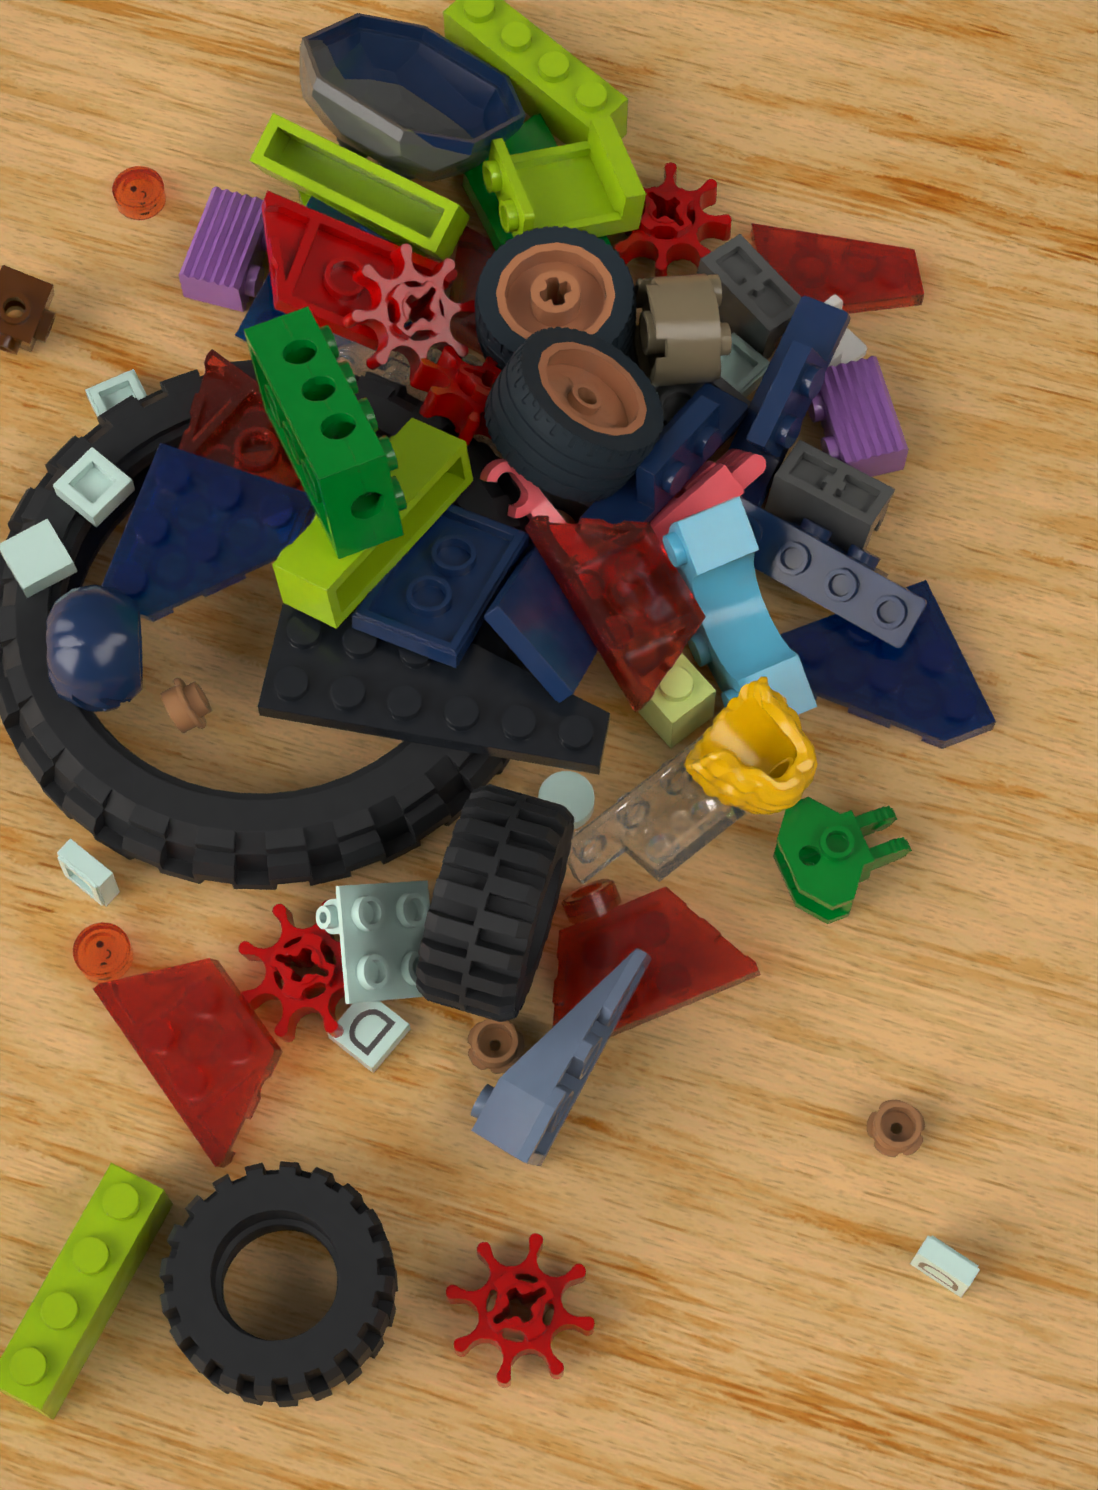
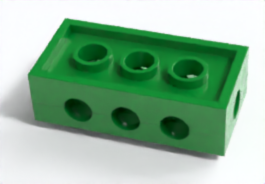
M307 306L244 329L265 411L338 559L403 536L399 511L407 509V503L396 476L391 477L390 471L398 469L394 449L387 435L377 438L375 431H378V424L368 399L365 397L357 400L355 394L359 393L358 386L348 361L337 362L336 358L339 357V351L330 327L328 325L319 327Z

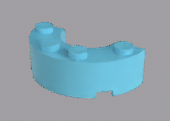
M740 496L671 524L669 533L663 536L664 548L671 561L675 579L674 583L668 585L669 595L678 614L681 616L686 614L693 632L692 635L687 636L692 656L700 667L708 665L722 691L721 697L724 707H727L730 699L738 697L741 687L758 680L761 676L768 678L770 688L783 695L787 700L788 706L796 711L798 715L817 707L799 655L791 650L783 640L763 601L754 568V554L759 550Z

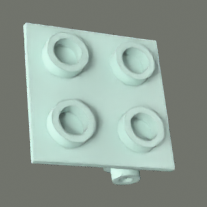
M428 880L336 886L337 899L327 900L323 906L317 909L316 922L321 929H325L329 934H340L346 1004L424 997L416 988V967L420 957L418 954L424 935V925L428 910L430 909Z

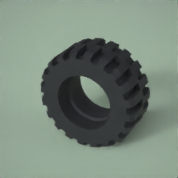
M491 784L476 788L471 792L469 800H466L462 808L460 819L456 822L450 844L447 846L441 871L434 887L430 909L427 913L424 935L420 943L418 954L420 957L416 967V988L427 1001L498 1022L511 1020L518 1016L519 1010L522 1009L526 996L532 986L535 972L538 969L567 869L566 865L572 845L571 839L574 833L573 823L575 819L564 805Z
M281 1161L279 1170H266L263 1163L246 1166V1176L231 1181L229 1175L226 1174L214 1181L212 1184L216 1191L205 1200L197 1195L185 1208L189 1217L184 1225L174 1224L167 1239L171 1246L169 1258H162L159 1275L164 1283V1293L160 1295L163 1314L169 1321L171 1326L170 1333L181 1351L199 1373L201 1372L212 1385L226 1394L231 1392L240 1396L244 1402L262 1406L264 1401L276 1402L279 1407L298 1406V1400L309 1397L319 1401L333 1395L331 1388L344 1380L349 1385L362 1374L360 1367L369 1357L375 1359L385 1344L382 1337L387 1326L392 1327L396 1312L394 1303L395 1292L398 1291L397 1271L391 1246L374 1209L367 1207L362 1195L349 1183L344 1186L337 1183L333 1173L318 1167L312 1173L302 1171L298 1162ZM277 1231H298L309 1234L324 1245L336 1266L337 1291L331 1308L311 1329L289 1339L264 1340L247 1333L232 1319L224 1299V1279L232 1261L246 1245L265 1234Z

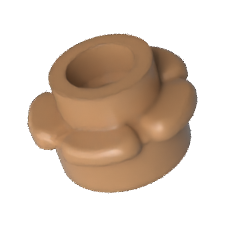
M175 678L173 680L175 686L161 693L163 704L170 718L182 733L195 727L199 729L205 728V715L212 712L205 693L196 681L186 686L181 678Z
M486 1019L477 1023L470 1030L467 1038L468 1043L471 1045V1048L468 1050V1056L472 1064L480 1070L491 1069V1072L495 1074L505 1073L516 1063L515 1059L522 1056L524 1052L523 1036L515 1030L514 1024L509 1020L498 1022ZM491 1042H500V1049L497 1051L490 1048Z
M888 1100L881 1103L880 1110L872 1112L867 1121V1133L874 1139L876 1150L888 1157H896L900 1153L906 1156L915 1153L923 1143L921 1131L925 1129V1121L918 1109L901 1100ZM893 1124L900 1125L901 1133H892L891 1126Z

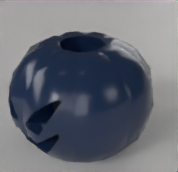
M95 584L73 588L57 599L46 620V644L49 682L58 697L91 712L115 710L119 708L121 703L130 702L143 688L142 634L139 603L119 589Z

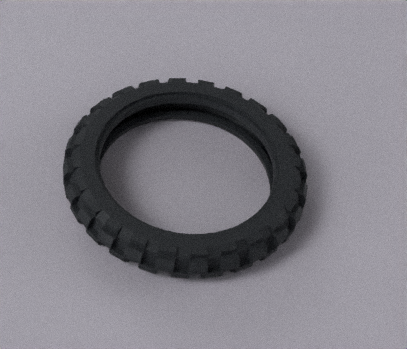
M252 360L228 362L229 370L200 376L198 369L161 381V390L140 400L131 395L97 416L99 424L84 437L78 438L76 435L71 437L45 464L47 473L35 489L30 487L25 491L7 523L10 529L7 539L48 518L73 560L77 572L27 598L0 552V717L22 762L39 783L43 792L69 819H74L92 833L95 840L129 860L136 858L157 867L162 874L198 884L207 880L232 884L234 889L276 890L278 884L309 881L310 886L352 877L351 871L378 861L386 864L421 846L420 840L442 825L450 826L462 814V808L466 800L470 798L471 792L476 788L487 785L495 775L501 774L510 759L402 741L397 747L375 762L350 775L322 785L277 793H237L216 790L183 781L141 760L123 746L104 727L94 712L87 711L58 697L48 677L46 620L55 601L71 589L83 586L89 568L100 548L116 526L137 505L170 481L207 464L245 454L285 452L265 411ZM366 372L365 376L354 375L359 391L358 394H355L357 400L366 397L375 414L378 424V431H375L377 438L384 435L390 438L396 435L411 418L455 437L459 436V433L454 431L455 425L450 419L442 416L430 418L422 416L419 410L423 401L408 394L407 386L372 372ZM472 438L467 446L473 481L452 505L529 533L530 546L541 535L527 516L522 518L507 516L509 505L516 503L520 498L519 492L511 481V476L508 472L500 475L497 482L481 480L480 475L484 467L491 461L499 458L487 444L479 443ZM91 447L130 477L135 487V490L97 528L57 496L53 484ZM485 620L472 643L530 672Z

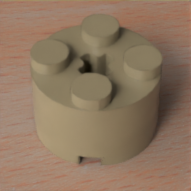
M702 273L639 278L634 288L637 309L642 308V312L640 313L639 325L635 329L633 347L636 364L643 370L646 377L650 379L651 384L654 387L707 383L719 380L721 376L720 356L730 355L732 346L729 324L727 322L720 323L718 307L722 302V285L719 275H706Z

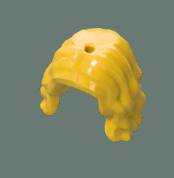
M763 676L758 680L745 684L741 687L738 697L730 699L727 707L723 708L714 718L713 726L704 732L702 739L689 752L684 764L688 774L703 788L706 795L717 797L724 805L739 807L751 814L771 815L793 807L801 799L803 791L813 782L818 765L814 746L802 731L798 713L788 706L787 700L783 695L770 688L768 678Z

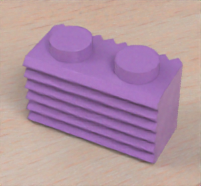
M217 186L212 188L179 273L184 297L241 312L246 310V304L249 302L250 296L258 297L264 281L265 271L262 263L267 252L261 207L264 200L257 196L252 198L248 194L241 195L237 191L232 193L228 189L221 190Z
M877 357L861 358L856 362L851 360L847 364L840 363L836 367L830 365L825 372V379L819 393L813 398L808 408L812 422L821 421V426L824 429L825 437L821 438L822 451L871 477L903 470L909 449Z

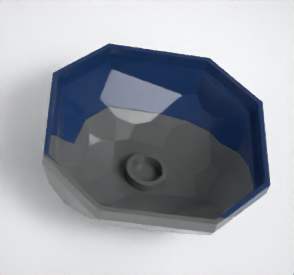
M356 13L302 38L300 44V83L303 98L311 109L337 137L340 146L364 158L369 156L375 159L378 165L409 180L417 178L421 181L434 182L464 174L479 166L489 157L492 139L503 138L504 142H506L521 128L526 114L508 75L427 26Z

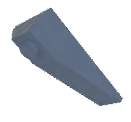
M636 948L499 1078L495 1088L489 1084L483 1088L471 1111V1116L477 1118L471 1131L526 1164L542 1165L652 958L648 953Z

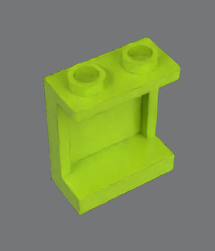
M611 115L591 119L588 140L510 155L503 138L491 140L489 160L484 161L482 166L483 179L488 192H495L498 198L500 221L506 233L512 232L514 237L518 234H523L527 230L532 231L535 228L566 226L571 229L584 230L591 235L594 234L597 237L639 229L646 193Z

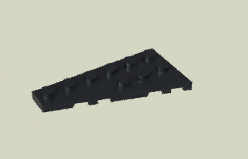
M283 603L258 703L260 716L599 775L610 722V713L573 694L560 703L555 701L532 673L474 643L470 644L457 668H453L352 628V614L356 608L336 629Z

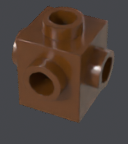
M2 265L0 270V350L17 355L19 348L32 352L36 340L46 342L56 317L55 312L48 310L54 296V285L5 265ZM12 310H20L23 312V314L18 318H11L7 316V314Z

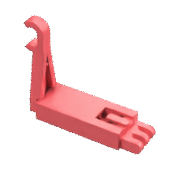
M739 449L728 450L716 462L708 460L624 551H617L603 542L589 551L539 487L527 481L521 474L519 475L508 464L506 459H496L488 463L482 470L480 479L486 482H497L500 475L508 472L520 488L521 495L516 503L509 505L507 516L512 518L527 516L541 536L547 532L587 581L607 602L613 596L623 600L669 560L664 548L663 536L669 533L671 524L724 501L741 496L745 493L744 489L765 471L766 461L759 454Z

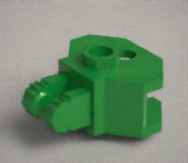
M806 797L799 800L793 807L785 810L773 857L795 907L826 924L849 916L858 884L868 880L872 870L895 862L912 851L907 839H904V837L892 839L871 848L868 847L864 836L882 831L897 820L893 808L884 806L854 816L852 810L840 814L818 801Z

